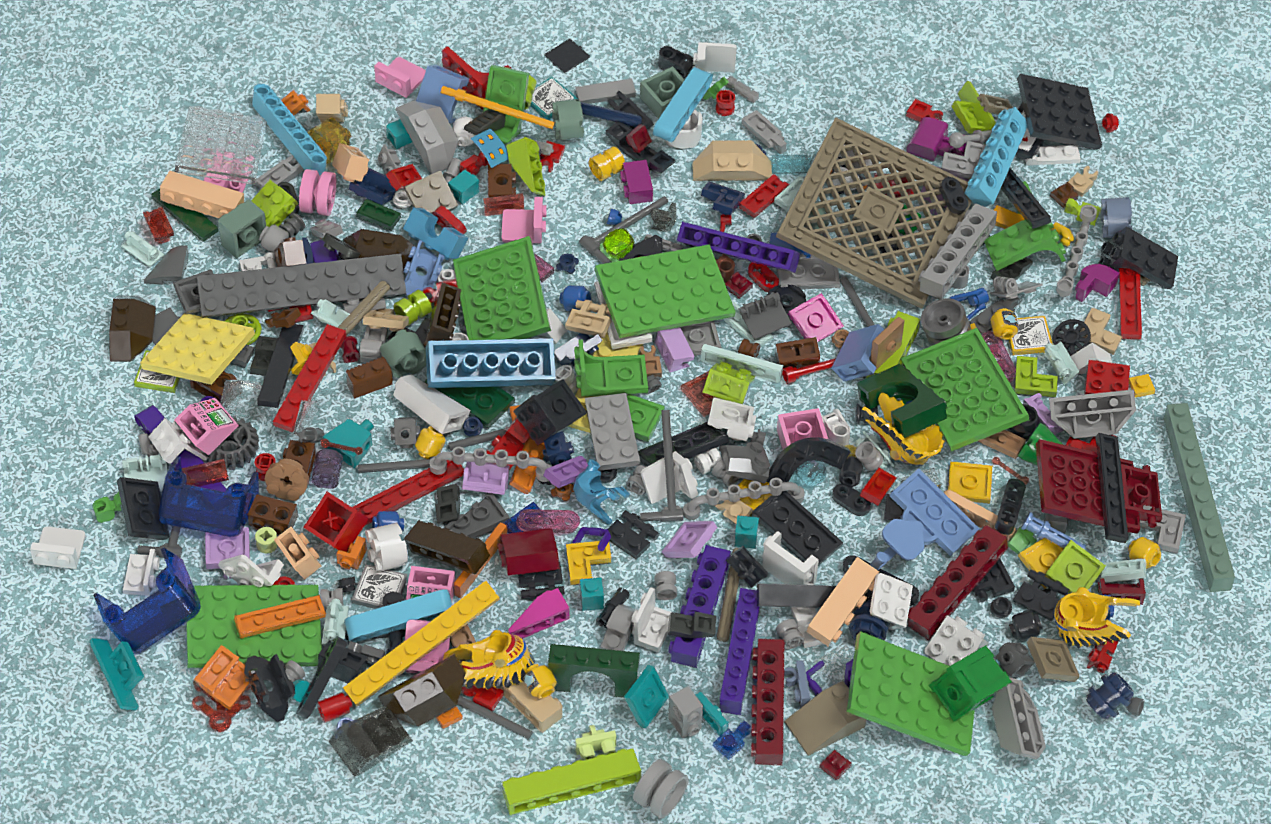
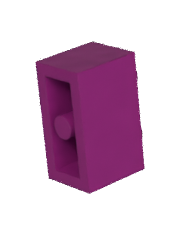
M647 160L624 162L623 171H620L621 183H625V186H623L624 198H628L629 204L653 202V186Z

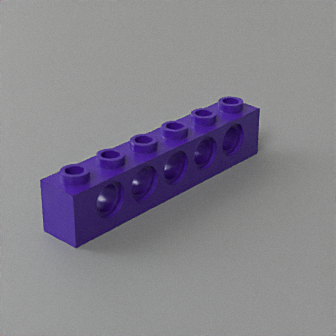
M686 222L681 223L677 237L678 242L688 246L710 245L712 252L792 273L796 272L801 255L795 250Z
M706 545L704 552L699 553L697 559L699 567L698 570L693 571L691 578L693 586L687 589L685 600L688 601L686 605H682L680 614L693 616L694 612L714 615L729 567L726 558L731 555L730 550ZM676 636L675 641L671 640L668 653L671 654V662L697 668L706 638Z
M740 588L720 695L719 708L722 713L741 716L761 607L757 606V590Z

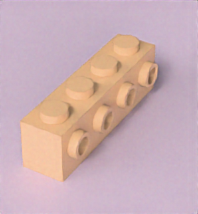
M173 171L168 172L160 186L161 201L219 219L235 209L239 204L244 203V193Z
M857 557L808 625L806 632L826 646H829L832 641L836 643L843 633L840 629L844 624L848 626L855 616L852 612L856 606L860 608L867 599L865 596L867 591H873L875 576L879 574V571Z

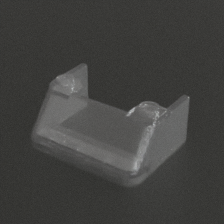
M244 379L226 380L220 404L231 414L232 418L236 417L237 420L249 417L273 424V420L289 391L284 390L278 408L257 406V399L262 387L261 383ZM312 397L311 400H301L293 433L289 432V434L297 436L299 431L310 427L319 408L320 399Z

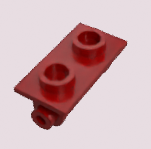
M1107 641L1105 645L1099 644L1095 646L1087 657L1089 660L1087 668L1089 669L1094 666L1098 672L1105 673L1109 669L1113 658L1109 654L1113 655L1119 641H1114L1113 644Z

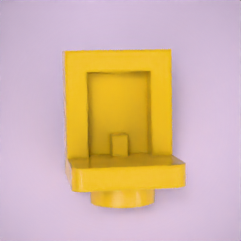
M295 342L290 348L298 363L291 369L292 374L299 375L313 349L307 344Z

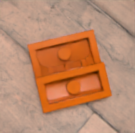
M222 645L194 679L203 690L228 710L234 706L250 685L249 681L245 682V665L239 661L238 656Z

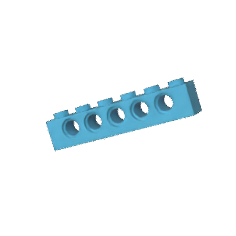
M1016 107L1009 110L1005 109L999 113L997 122L992 128V133L980 155L979 162L974 168V173L968 181L965 194L974 204L976 203L984 207L994 204L1028 127L1026 119Z

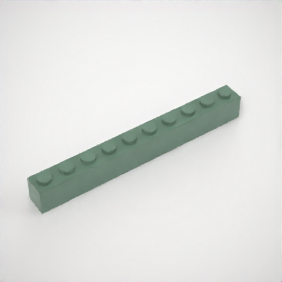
M1188 403L1167 404L1163 419L1209 591H1231L1235 575Z

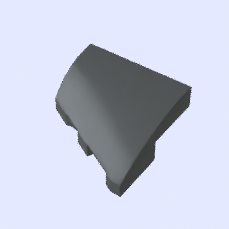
M188 245L176 246L169 250L146 276L144 284L163 285V281L182 280L189 257Z

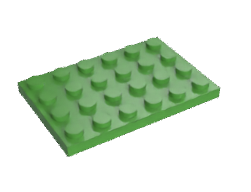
M530 236L453 260L458 288L461 289L460 300L469 340L527 339L551 331Z
M710 245L595 265L594 268L619 338L734 317L736 313Z
M977 328L901 358L905 369L910 370L917 379H920L923 384L931 388L935 394L946 401L947 419L936 423V425L940 427V431L943 433V437L951 451L1029 420L1027 411Z
M255 585L186 586L187 668H203L221 645L238 656L239 661L244 665L248 657L255 655L270 661L273 655L277 654L284 664L292 660L301 667L318 666V654L322 650L320 619L241 639L234 622V616L317 596L319 595L318 585H270L266 587H256Z
M860 632L856 636L846 712L962 756H968L971 751L975 710L954 722L937 694L933 693L928 686L932 681L944 674L949 666Z

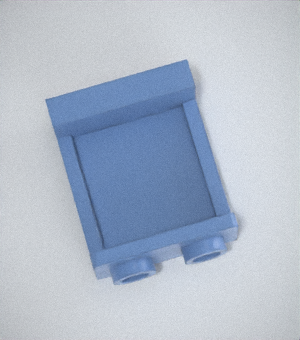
M436 64L428 65L416 101L441 107L449 123H454L455 118L452 116L457 100L454 97L442 94L441 89L442 86L455 90L462 89L463 86L468 85L469 78Z
M876 324L849 332L832 366V370L843 381L874 374L876 367L869 360L872 342L884 328Z

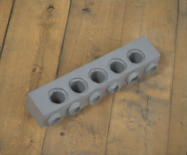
M976 203L971 210L968 209L966 211L963 221L958 222L954 233L949 234L946 244L940 246L937 256L932 258L928 268L921 272L918 280L921 292L938 299H943L994 229L997 217L996 211Z

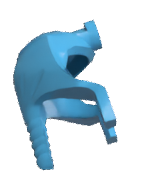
M590 459L587 463V468L576 477L573 491L576 499L584 507L594 513L605 524L610 525L613 521L601 508V502L609 497L613 501L618 500L620 496L617 493L624 498H628L630 493L623 486L611 489L604 487L600 480L601 472L598 471L600 465L595 460Z

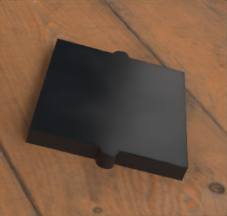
M570 38L544 54L553 63V66H557L564 73L590 58V55L582 49V46H578Z

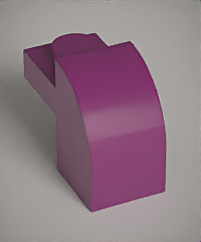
M1101 264L1086 266L1081 270L1079 282L1075 287V291H1077L1075 299L1083 302L1092 290L1107 297L1116 287L1120 273Z

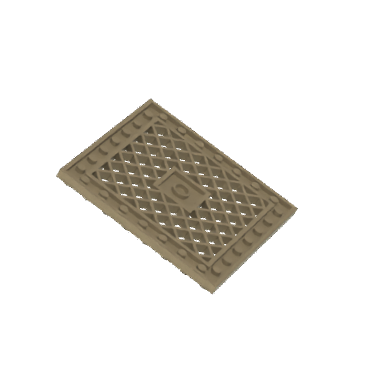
M835 117L776 237L922 309L929 295L920 291L919 276L923 270L925 271L928 268L930 260L937 256L940 246L946 244L949 234L954 233L958 222L963 221L965 213L972 202L967 197L969 205L963 214H954L948 207L944 212L942 207L947 206L945 201H938L936 195H941L939 186L944 178L953 177L959 181L965 193L968 182ZM852 150L855 156L848 157L846 151ZM839 153H840L842 159H838V160H837V158H838V156H839ZM870 159L873 165L867 166L864 160ZM858 162L860 168L854 169L852 163ZM846 165L848 170L841 171L839 166ZM832 168H833L834 171H835V173L830 174V172H831V170H832ZM888 168L891 174L885 175L882 169ZM876 171L878 177L872 178L870 172ZM863 173L866 179L859 180L857 175ZM851 176L853 182L847 183L845 177ZM906 177L908 183L903 184L900 178ZM838 179L841 185L834 186L832 180ZM894 179L896 185L890 186L888 180ZM825 182L827 183L828 188H823ZM881 182L884 188L877 189L875 183ZM869 185L865 191L863 186ZM924 186L926 192H920L918 187ZM857 188L859 194L853 195L850 189ZM912 188L914 194L908 195L906 189ZM844 190L846 196L840 198L838 192ZM899 191L902 197L896 198L893 192ZM831 193L834 199L827 200L825 194ZM819 196L821 202L815 203ZM930 197L932 203L926 204L924 198ZM856 200H861L859 206L857 205ZM917 200L920 206L914 207L911 201ZM849 202L852 208L845 209L843 203ZM903 203H905L907 209L902 210L904 205ZM837 205L839 211L833 212L830 206ZM824 208L827 214L820 215L818 209ZM935 209L938 215L932 216L929 210ZM812 211L814 217L808 218L810 212ZM923 211L925 218L919 219L917 213ZM854 214L853 221L850 220L848 215ZM910 214L913 220L907 222L905 215ZM842 217L845 223L838 224L836 218ZM897 218L900 221L899 224H895ZM830 220L832 226L826 227L823 221ZM935 221H940L938 227L936 226ZM817 222L819 229L813 230L811 224ZM928 223L931 229L925 230L922 224ZM861 226L863 232L856 233L854 227ZM916 226L918 232L912 233L910 227ZM848 228L850 235L844 236L841 230ZM904 229L906 235L900 236L897 230ZM835 231L837 238L831 239L829 233ZM890 233H892L894 238L887 239ZM879 235L881 241L875 242L872 236ZM934 235L930 242L928 236ZM866 237L869 244L862 245L860 239ZM922 238L924 244L918 245L916 239ZM853 240L856 247L849 248L847 242ZM909 241L912 247L905 248L903 242ZM897 244L899 250L893 251L891 245ZM884 246L887 253L880 254L878 248ZM871 249L874 256L868 257L865 251ZM927 250L925 255L923 256L921 251ZM915 252L917 259L911 260L909 254ZM902 255L905 262L899 263L896 257ZM890 258L892 265L886 266L884 259ZM920 264L918 270L916 271L914 266ZM908 267L910 274L904 275L902 268Z

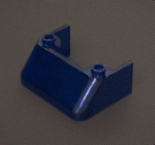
M177 456L165 476L158 511L160 522L227 537L238 536L248 521L247 514L256 494L259 495L258 472L254 471L248 484L233 483L227 487L225 492L187 485V476L181 469V457Z
M164 547L160 550L167 567L161 570L156 577L158 591L124 613L120 606L98 593L93 595L103 622L120 643L121 641L129 643L134 654H140L194 618L201 608L200 600L183 559Z

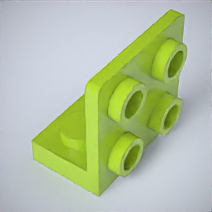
M716 363L710 368L703 393L743 404L749 385L754 381L755 376L751 375L752 372L746 369H733L729 363Z

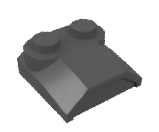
M212 269L173 282L178 299L186 314L201 311L197 276L214 274Z
M750 442L745 447L730 445L719 447L728 475L766 483L769 477L770 463L766 451L760 443Z

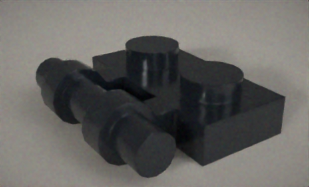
M625 510L621 517L626 522L623 524L616 520L607 529L611 534L609 541L637 560L650 547V542L646 539L650 536L656 540L660 533L654 530V526L641 521L640 517L635 513L631 514ZM635 526L636 528L641 530V532L638 534L631 528Z
M1001 558L984 576L986 582H979L973 589L975 596L979 597L981 602H984L988 599L987 591H991L994 597L1014 591L1015 585Z
M560 562V569L518 574L519 588L529 589L520 590L521 599L530 598V600H535L542 593L557 588L564 595V586L555 587L556 584H563ZM547 585H548V588H539V589H536L537 586H547Z
M1031 569L1027 577L1034 580L1033 584L1030 585L1023 582L1013 602L1053 621L1054 609L1059 601L1056 597L1058 594L1067 595L1070 589L1063 586V583L1058 580L1055 582L1047 578L1043 572H1036ZM1041 584L1050 588L1051 592L1048 594L1040 590Z

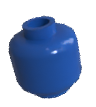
M568 285L560 293V303L563 304L566 311L571 312L572 309L580 310L576 308L577 300L591 301V293L584 286Z
M379 511L376 517L372 519V528L397 523L401 530L404 531V519L400 518L397 511Z

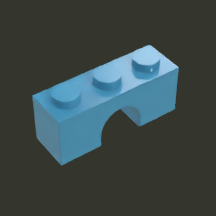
M413 207L403 227L404 230L409 232L408 235L415 240L420 239L424 242L423 245L426 248L435 249L439 254L445 256L444 259L446 260L459 258L469 238L458 230L444 227L440 235L437 236L435 224L438 217L424 208Z

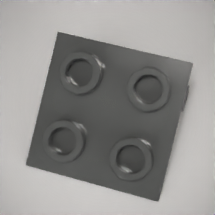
M771 292L765 298L759 297L760 300L754 299V302L744 303L743 307L738 308L754 340L792 325L779 301L781 299L778 292Z

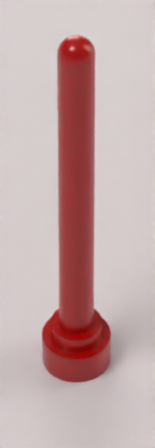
M836 358L801 368L785 367L783 368L782 376L786 384L796 382V379H799L800 376L832 368Z

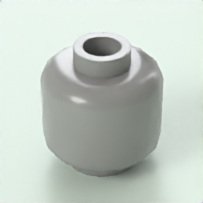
M276 225L266 226L259 237L261 247L275 254L274 250L280 243L284 242V239L289 238V234Z

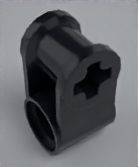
M663 46L659 50L658 66L662 70L673 66L681 77L685 79L688 76V71L695 66L693 64V57L689 54H685L671 46Z

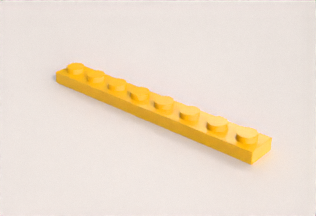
M484 581L344 686V691L358 707L499 601V596L488 582Z

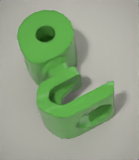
M119 492L114 495V500L112 501L109 497H102L93 502L92 507L98 522L111 521L115 517V511H122Z

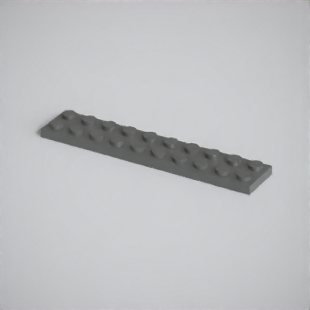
M401 254L197 276L202 318L303 307L306 305L312 306L317 305L320 299H326L331 303L347 302V300L355 298L364 300L380 281H385L390 286V290L383 297L406 295Z

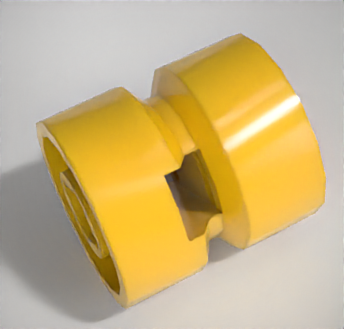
M613 146L603 151L602 154L591 157L589 159V167L592 174L599 181H603L611 177V173L616 174L622 171L625 159L619 149Z

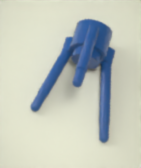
M979 288L974 291L950 296L949 299L959 302L968 299L971 306H976L977 308L967 316L968 320H970L979 311L986 308L985 303L989 302V295L984 288Z

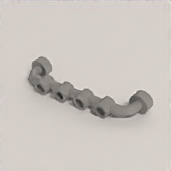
M1084 205L1081 208L1080 218L1083 221L1080 231L1077 232L1075 237V246L1071 249V260L1067 262L1066 275L1057 282L1056 292L1063 298L1072 293L1073 277L1077 275L1078 262L1081 261L1083 247L1087 244L1090 222L1096 218L1097 210L1092 205Z
M455 447L452 452L439 453L430 460V470L437 475L443 474L446 471V460H452L455 464H463L465 461L474 462L478 466H483L486 463H495L498 467H505L507 464L517 465L521 469H525L528 466H536V477L542 482L549 481L543 475L547 468L552 467L539 458L529 457L526 451H520L516 456H508L507 451L503 449L496 451L495 455H489L483 448H477L474 453H465L463 447Z
M779 478L771 479L770 485L761 486L757 481H752L749 484V488L740 489L738 485L733 484L728 487V491L720 493L716 488H709L707 495L695 497L684 505L683 516L688 520L697 519L700 516L699 505L708 503L711 506H715L719 501L729 500L730 502H737L740 498L744 497L758 499L761 495L769 493L778 496L782 491H788L792 497L799 503H802L805 492L797 484L792 482L782 483V480Z

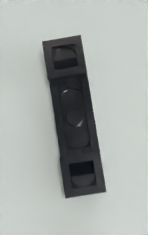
M617 121L605 131V134L615 146L634 161L647 160L648 169L651 171L662 173L676 162L674 158L664 151L656 152L649 146H646L641 152H634L632 146H629L625 139L633 130L620 121Z

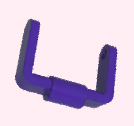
M582 527L572 543H581L585 534L600 536L602 539L598 544V550L604 551L611 538V534L607 529Z
M823 661L818 662L806 672L808 687L815 695L820 694L823 689L810 676L825 665Z

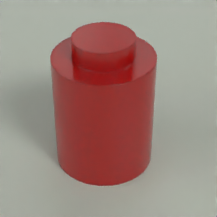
M343 692L320 700L317 703L318 711L324 723L349 714L350 708L353 707L349 695L345 696Z

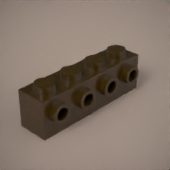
M442 282L434 300L424 341L425 346L428 341H452L453 332L456 327L455 322L461 305V301H459L461 289Z
M418 520L404 538L411 553L474 575L477 574L490 557L486 544L481 539H474L464 533L453 532L446 527H438L431 522L426 523Z

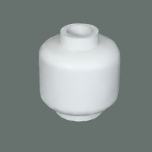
M465 116L454 121L452 129L459 140L457 145L465 147L474 143L471 138L476 135L464 130V126L472 121V118Z

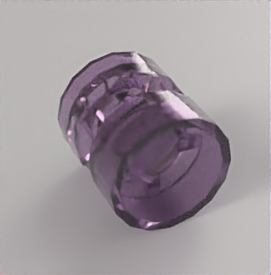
M331 449L318 451L314 461L312 483L319 488L334 489L337 487L340 480L343 456Z

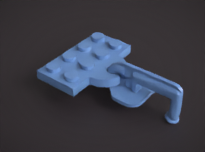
M918 469L889 495L904 512L900 519H893L883 528L882 538L890 547L884 552H877L870 566L879 570L896 554L904 560H914L922 553L924 545H929L933 542H936L951 557L974 536L979 528Z

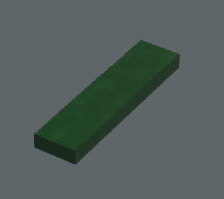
M160 188L151 194L155 202L202 242L219 232L218 227L202 213L161 201Z

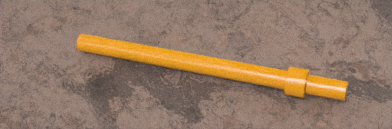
M442 86L441 93L454 97L457 101L473 103L552 130L554 128L555 122L467 94L466 91L461 89L455 90Z

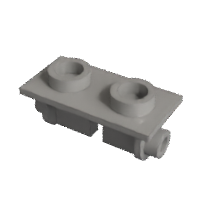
M384 144L381 152L378 154V162L381 164L386 175L390 170L403 166L400 165L401 162L396 151L388 149L386 144Z

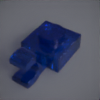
M744 720L738 725L734 733L727 729L713 742V747L730 760L745 747L743 739L751 733L749 730L751 725Z

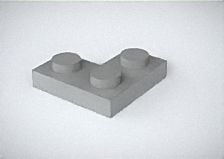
M967 141L964 156L945 152L941 169L954 176L971 179L974 168L977 166L980 155L986 145Z
M1146 505L1143 506V509L1150 510L1152 508ZM1162 509V521L1156 522L1157 526L1155 528H1149L1148 521H1140V527L1159 531L1157 544L1160 550L1178 554L1186 515Z

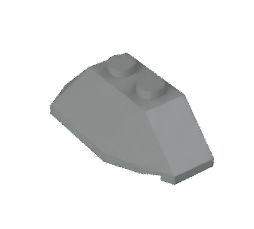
M411 101L396 107L397 114L430 174L447 170L459 140L441 107L417 101Z
M1134 390L1049 398L1051 420L1073 438L1094 437L1098 433L1107 435L1117 434L1136 411Z
M1010 677L1012 682L996 693L992 706L1000 747L1017 755L1037 760L1046 748L1038 711L1030 695L1023 688L1022 681Z

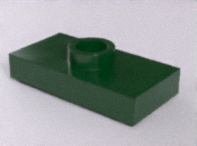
M366 199L356 212V217L392 231L400 220L401 213Z

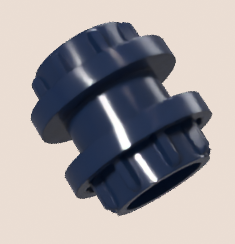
M871 600L864 602L860 608L856 606L853 614L855 616L850 622L849 631L855 642L856 636L860 632L881 640L886 639L891 623L870 614Z
M1112 672L1110 675L1104 674L1101 677L1103 684L1099 688L1095 685L1088 688L1090 693L1086 696L1087 703L1102 719H1108L1111 716L1113 718L1119 715L1117 707L1120 704L1128 707L1132 703L1130 699L1134 696V691L1126 680L1117 672Z

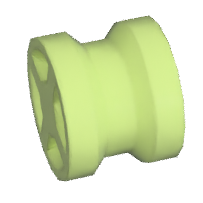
M262 527L256 532V546L260 552L267 554L277 549L278 545L274 541L277 538V534L274 529Z

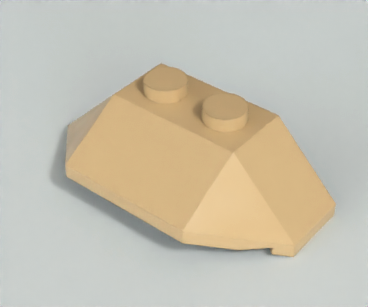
M752 140L711 141L693 161V181H764L772 176V162Z

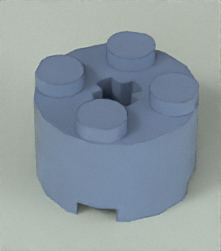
M1129 197L1101 199L1100 218L1103 221V238H1112L1116 232H1120L1126 226L1132 229V226H1129L1131 225L1132 216L1131 200Z

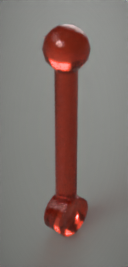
M322 439L320 442L323 448H339L355 452L357 455L363 453L361 447L354 448L331 443L328 439Z
M993 457V464L1001 466L1024 482L1025 485L1029 483L1028 477H1022L1002 463L999 457Z

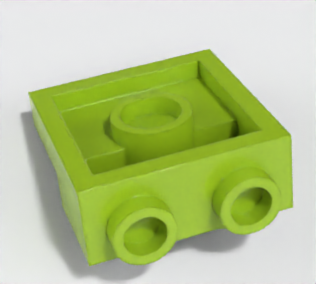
M269 180L251 200L265 212L266 226L268 227L271 225L280 226L299 204L272 180Z

